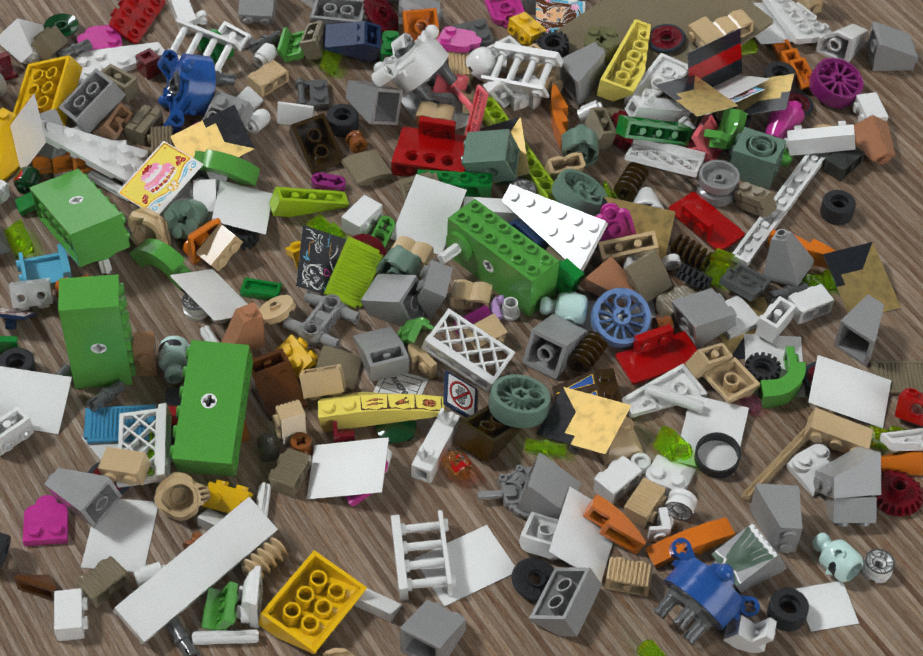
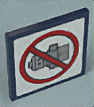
M0 308V317L6 318L5 329L8 330L17 328V319L27 320L37 316V312Z
M445 371L443 404L466 418L476 413L477 388L449 371Z

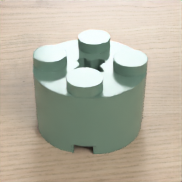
M579 124L561 135L563 157L570 153H582L586 164L585 167L591 166L597 161L599 154L598 137L592 129L587 128L584 124Z
M188 198L172 203L164 212V218L173 237L186 239L188 234L209 221V212L201 201Z
M396 245L387 252L377 265V275L397 274L417 275L418 277L421 273V258L404 249L401 245Z

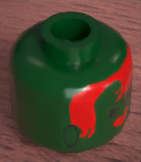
M32 166L22 167L16 174L13 184L19 193L27 194L30 192V187L41 183V176L39 171Z

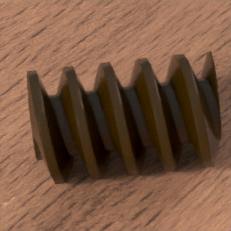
M636 162L629 163L614 186L615 195L620 200L633 201L649 174L648 168Z
M680 234L674 240L670 248L671 254H678L684 263H688L689 266L699 271L707 268L714 256L713 252L707 254V248L701 250L702 245H696L695 240L690 241L689 236L683 239V234Z
M590 330L568 357L569 366L578 372H589L592 366L596 364V361L600 359V356L603 355L604 351L607 350V342L598 332Z

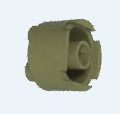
M591 26L584 36V47L596 42L599 47L604 49L606 53L605 64L608 66L619 48V36L614 27Z

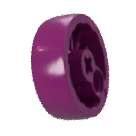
M826 58L821 60L813 69L809 79V86L814 96L825 105L833 108H846L855 102L856 95L861 94L864 82L860 72L849 62L839 58Z

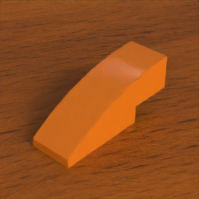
M595 495L588 504L583 517L601 527L600 535L636 555L645 546L646 540L634 524L617 507L600 495Z

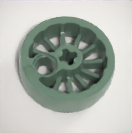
M564 169L552 185V194L560 204L594 217L600 213L603 196L608 197L605 189L595 179L575 169Z
M519 374L506 375L497 379L490 390L488 399L491 414L501 423L515 428H531L541 424L548 415L551 403L550 393L544 384L532 377Z

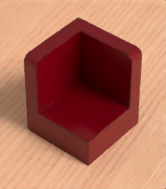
M151 48L135 55L137 70L147 80L162 73L157 65L160 56Z
M8 51L0 53V73L5 81L17 77V72L12 66Z
M333 421L334 443L355 441L354 429L338 430L337 421Z

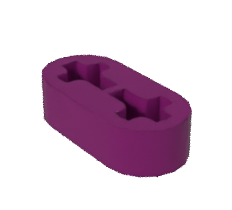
M318 172L312 175L311 186L316 190L345 191L346 180L339 175Z

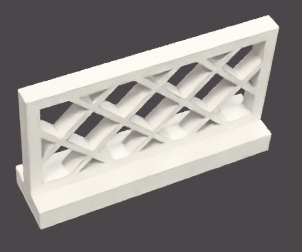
M633 139V143L625 155V160L696 178L704 163L706 152L669 143Z
M449 308L430 335L426 337L421 349L486 392L490 391L494 382L515 354L513 350ZM448 316L456 320L457 326L447 327L446 319ZM462 329H470L473 331L474 337L464 338ZM458 330L460 339L450 340L448 331ZM445 332L447 340L439 341L434 336L436 333ZM479 340L488 341L490 348L481 349ZM475 341L477 350L467 351L465 342ZM462 343L463 352L454 351L452 344ZM495 351H503L508 354V357L503 360H497ZM492 352L494 361L484 362L482 353ZM478 354L480 363L471 362L468 355ZM495 365L496 374L492 376L486 372L485 366Z
M167 403L158 404L157 409L119 414L118 448L135 451L133 448L142 442L146 446L140 452L147 453L150 449L155 452V455L150 459V467L154 470V476L146 477L144 484L161 483L170 476L172 414ZM156 416V420L150 425L144 422L148 417ZM125 420H136L130 428L125 426ZM142 424L146 429L140 435H137L133 431ZM152 432L155 434V438L148 443L144 438ZM131 434L136 439L128 446L124 443V440ZM117 481V483H116V485L118 486V488H120V487H127V486H135V485H128V484H126V483H124V482H119V481Z

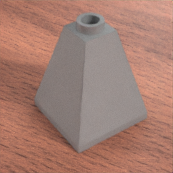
M779 229L771 239L763 275L772 279L773 282L798 286L813 265L814 259L792 232Z

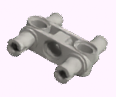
M309 290L304 296V302L314 305L316 307L303 323L288 317L284 320L283 328L293 331L299 337H302L309 347L325 345L338 348L340 339L330 336L328 334L329 331L341 318L357 324L360 319V313L346 307L345 303L341 302L337 295L321 296Z

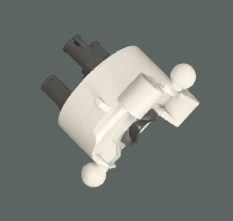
M432 24L428 25L415 41L408 33H404L391 42L393 55L386 57L383 62H377L374 65V73L371 75L373 82L378 87H382L392 80L399 89H403V93L412 91L422 101L432 102L435 98L426 90L425 84L427 83L430 87L434 86V76L436 74H440L449 85H452L458 79L445 62L449 55L448 52L436 40V37L439 35L438 27Z

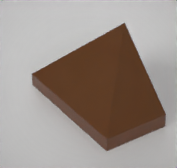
M16 574L14 577L18 590L54 601V591H57V587L50 575Z

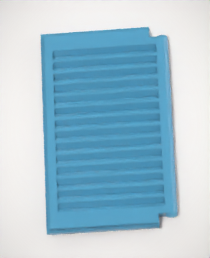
M156 405L100 407L95 412L92 409L85 408L84 439H88V444L118 442L120 413L156 409ZM150 416L144 422L150 425L156 420V416ZM125 420V426L130 428L136 420ZM141 424L133 432L140 435L146 427ZM150 432L144 440L151 441V436H155V434ZM130 434L124 442H133L136 438Z

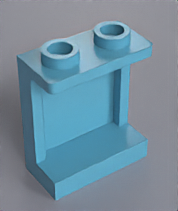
M58 244V253L27 259L23 258L22 252L18 253L19 260H16L18 272L22 271V274H19V280L27 281L50 278L53 288L56 281L60 278H72L67 252L61 244Z

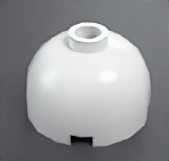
M479 47L467 56L465 60L466 66H470L473 70L471 73L482 81V75L491 76L499 56L494 49Z

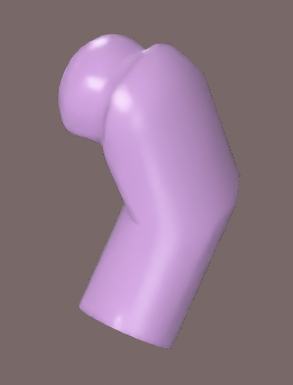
M504 295L493 297L489 304L491 313H495L499 320L503 319L500 308L505 299Z

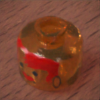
M451 450L442 458L441 468L452 481H464L471 475L472 462L462 451Z

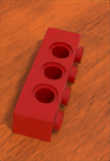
M396 146L391 161L392 175L415 176L418 170L467 172L461 164L462 156Z
M905 388L899 394L894 417L923 426V410L917 406L918 404L923 408V393L914 388Z

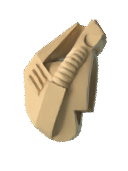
M142 207L134 210L129 215L128 226L132 233L131 239L135 245L138 246L146 239H157L169 246L171 245L167 221L160 216L161 214Z
M174 472L159 484L154 500L155 505L164 515L178 521L192 519L197 514L198 508L210 498L208 486L193 480L190 475Z

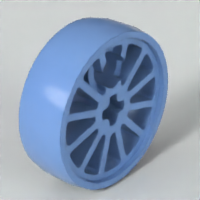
M615 288L603 293L597 299L591 311L593 331L598 332L605 339L608 346L614 348L633 346L634 336L647 332L650 327L651 313L649 306L640 294L631 289ZM613 298L612 305L607 299ZM623 299L626 307H619L617 300ZM631 301H633L635 304L631 308H629L631 305ZM604 304L610 312L601 310L600 305ZM636 307L640 309L641 313L631 315L630 312ZM598 314L609 317V319L600 320ZM619 314H621L622 318H625L623 321H620V318L617 317ZM642 317L643 323L641 324L631 319ZM611 323L606 329H603L601 324ZM629 325L640 328L641 331L636 333ZM612 327H615L613 336L607 334ZM618 329L621 331L622 339H617L616 337ZM625 329L633 336L632 338L626 337Z

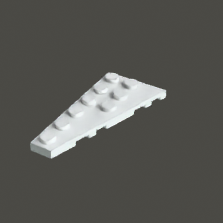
M762 0L795 45L816 43L821 36L832 32L829 30L830 26L828 24L820 23L816 19L817 16L799 2L795 3L792 0Z
M159 42L90 50L79 54V57H72L83 67L78 86L95 68L101 71L111 63L121 70L128 72L137 68L136 54L151 48L158 55L163 47ZM53 55L49 59L57 58V56Z
M41 119L46 143L57 149L62 148L71 153V157L75 159L78 157L86 161L85 164L111 179L116 178L122 181L123 185L148 159L147 150Z
M511 184L502 199L505 205L564 259L568 258L582 271H584L608 225L602 219Z

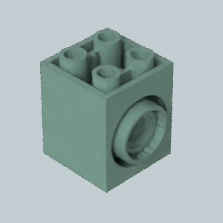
M744 127L742 133H738L736 137V145H732L729 155L732 157L729 158L728 162L738 169L740 174L739 180L770 190L781 167L787 140Z
M503 129L467 132L466 140L463 143L464 155L461 157V164L465 167L466 171L492 173V182L516 181L520 148L511 131Z

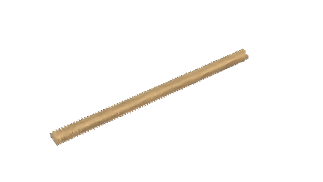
M822 408L823 411L828 413H835L834 411ZM806 426L781 451L773 462L765 468L755 481L745 489L743 496H741L743 500L751 502L756 483L768 484L787 462L795 456L794 454L798 453L797 451L809 441V439L804 438Z

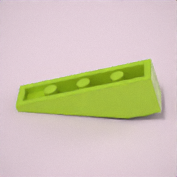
M275 187L269 205L273 216L294 217L346 208L349 206L345 191Z

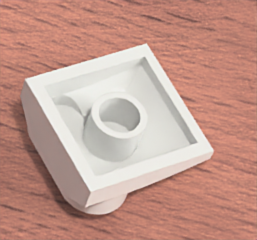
M814 444L796 454L787 463L786 469L814 497L819 494L814 487L815 471L833 460L830 458V451L825 445Z
M657 454L651 466L646 470L645 478L667 488L665 496L668 497L673 489L687 490L696 469Z
M531 511L520 535V547L527 553L539 555L550 560L558 559L557 556L549 552V548L559 519Z
M256 566L246 577L244 585L239 587V599H242L241 605H237V619H241V623H247L250 628H259L258 623L263 597L261 566Z

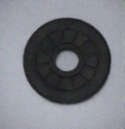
M538 558L523 559L515 565L512 571V584L522 597L538 602L554 569L549 563ZM532 575L539 577L540 583H532L529 577Z

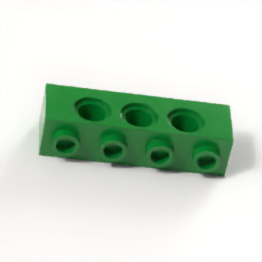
M619 115L615 133L629 139L689 146L693 128L684 123Z
M418 170L417 175L429 171L431 174L437 173L440 182L467 190L465 197L491 198L492 173Z

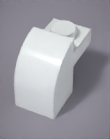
M533 74L529 84L537 85L539 79ZM516 92L511 94L510 108L514 112L527 106L534 110L540 105L541 98Z
M741 615L737 621L732 619L726 625L723 640L738 650L750 653L764 652L766 643L773 641L775 637L777 621L770 617L755 624Z

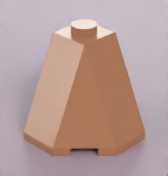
M871 115L854 125L855 146L864 151L869 159L878 164H886L895 156L888 122Z
M612 256L579 284L581 288L598 297L615 288H627L635 291L634 287L629 285L625 271ZM613 298L607 299V301L612 303ZM623 299L617 300L619 307L624 308L626 306Z
M255 302L235 310L221 343L249 345L251 352L265 346L263 315Z

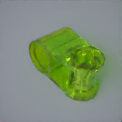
M661 426L652 444L657 451L671 462H676L679 459L688 460L693 453L692 446L678 435L674 429L668 426Z

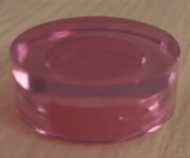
M751 395L743 398L741 406L749 408L748 415H757L761 412L763 403L758 396Z

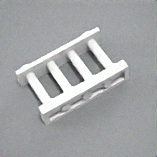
M176 18L175 20L181 29L170 50L177 52L187 31L194 33L195 36L186 54H194L202 37L210 39L203 53L204 56H210L217 43L225 45L215 65V71L222 73L221 69L232 48L238 51L241 50L237 43L238 41L231 36L227 38L194 25L187 19L181 20ZM161 48L158 55L161 57L165 50Z
M496 41L494 49L498 53L499 58L491 76L482 75V81L488 83L501 79L513 92L533 95L536 98H549L550 95L544 86L552 67H562L564 60L560 54L555 51ZM508 58L514 59L507 78H498L505 60ZM523 61L530 62L522 82L513 81L520 63ZM539 63L545 64L538 84H529L536 65Z
M442 510L438 511L437 522L409 525L400 523L399 515H392L391 526L400 601L409 600L408 591H412V589L447 585L448 596H452V587L456 586L455 573L450 571L445 534L446 531H449L448 519H443ZM440 531V540L412 543L402 541V536H406V533ZM442 548L443 558L409 561V559L405 560L404 554H408L410 551ZM435 567H444L445 569L444 577L411 580L406 575L410 570Z

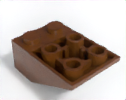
M282 348L253 359L250 385L269 420H273L277 405L280 406L281 404L284 405V403L288 404V402L292 403V401L300 400L303 408L308 407L292 365Z

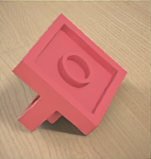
M712 114L705 115L692 135L689 146H686V148L706 152L705 162L717 160L723 150L709 147L710 139L704 137L705 129L718 130L719 128Z

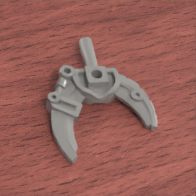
M517 465L515 471L500 474L497 484L501 490L477 491V498L502 499L505 508H508L513 514L521 516V518L528 519L530 513L517 508L523 491L521 485L525 484L532 466L524 467Z

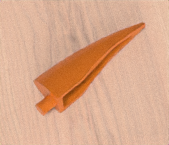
M900 451L881 456V471L887 472L891 469L896 473L899 469L900 473L907 472L908 475H923V451Z

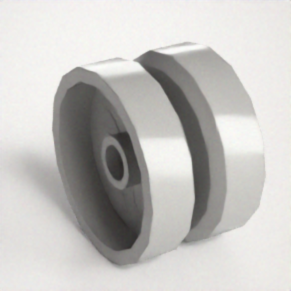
M723 160L706 162L699 171L696 193L714 207L731 204L735 199L733 192L739 184L740 174L738 169L733 164Z

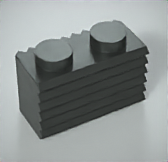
M855 146L856 150L835 151L833 154H828L824 159V172H827L836 180L842 181L862 163L865 152Z

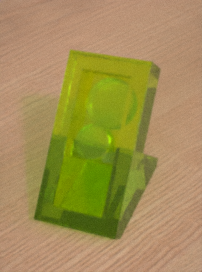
M719 248L712 253L710 264L705 273L713 278L711 285L719 288L722 287L719 284L720 279L726 274L727 269L731 267L735 254Z

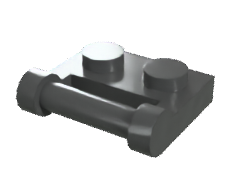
M299 78L295 81V87L298 92L297 104L314 106V110L329 109L327 79L305 81ZM305 89H310L311 101L305 100Z

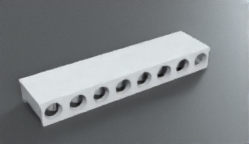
M248 497L114 608L113 613L119 616L137 637L139 643L143 645L210 587L234 569L243 559L247 558L250 553L259 548L269 537H272L278 529L254 501Z

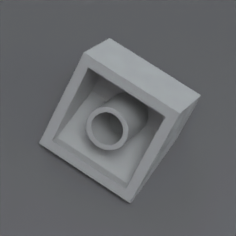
M432 259L427 266H423L420 273L422 280L419 281L416 291H419L417 300L430 319H432L446 298L453 269Z
M825 495L829 520L835 523L836 526L845 527L848 526V523H856L857 526H869V523H876L877 497L874 495L835 499Z

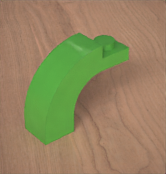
M725 109L718 130L705 129L704 137L710 139L709 147L730 150L732 145H736V137L744 129L747 113L739 109Z
M208 149L205 152L196 151L194 159L204 164L199 170L226 176L240 185H256L260 169L244 159Z
M146 239L129 253L141 268L146 265H153L162 270L179 290L182 288L170 275L191 272L183 263L185 259L181 254L168 244L157 239Z
M786 346L783 361L786 375L779 379L761 380L758 390L761 408H774L785 405L792 401L800 392L805 376L806 364L805 362H799V355L795 354L794 346Z

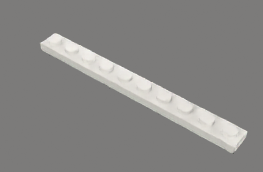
M830 152L806 154L775 195L776 210L768 217L760 216L731 254V261L749 266L769 239V234L780 224L821 168L824 159Z

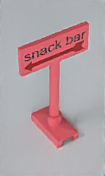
M436 74L434 76L435 83L434 86H431V91L435 93H452L468 109L470 115L465 131L466 136L467 132L480 131L489 94L481 85H477L473 103H471L461 92V89L466 92L469 80L467 75L455 74L458 79L452 85H449L440 74Z

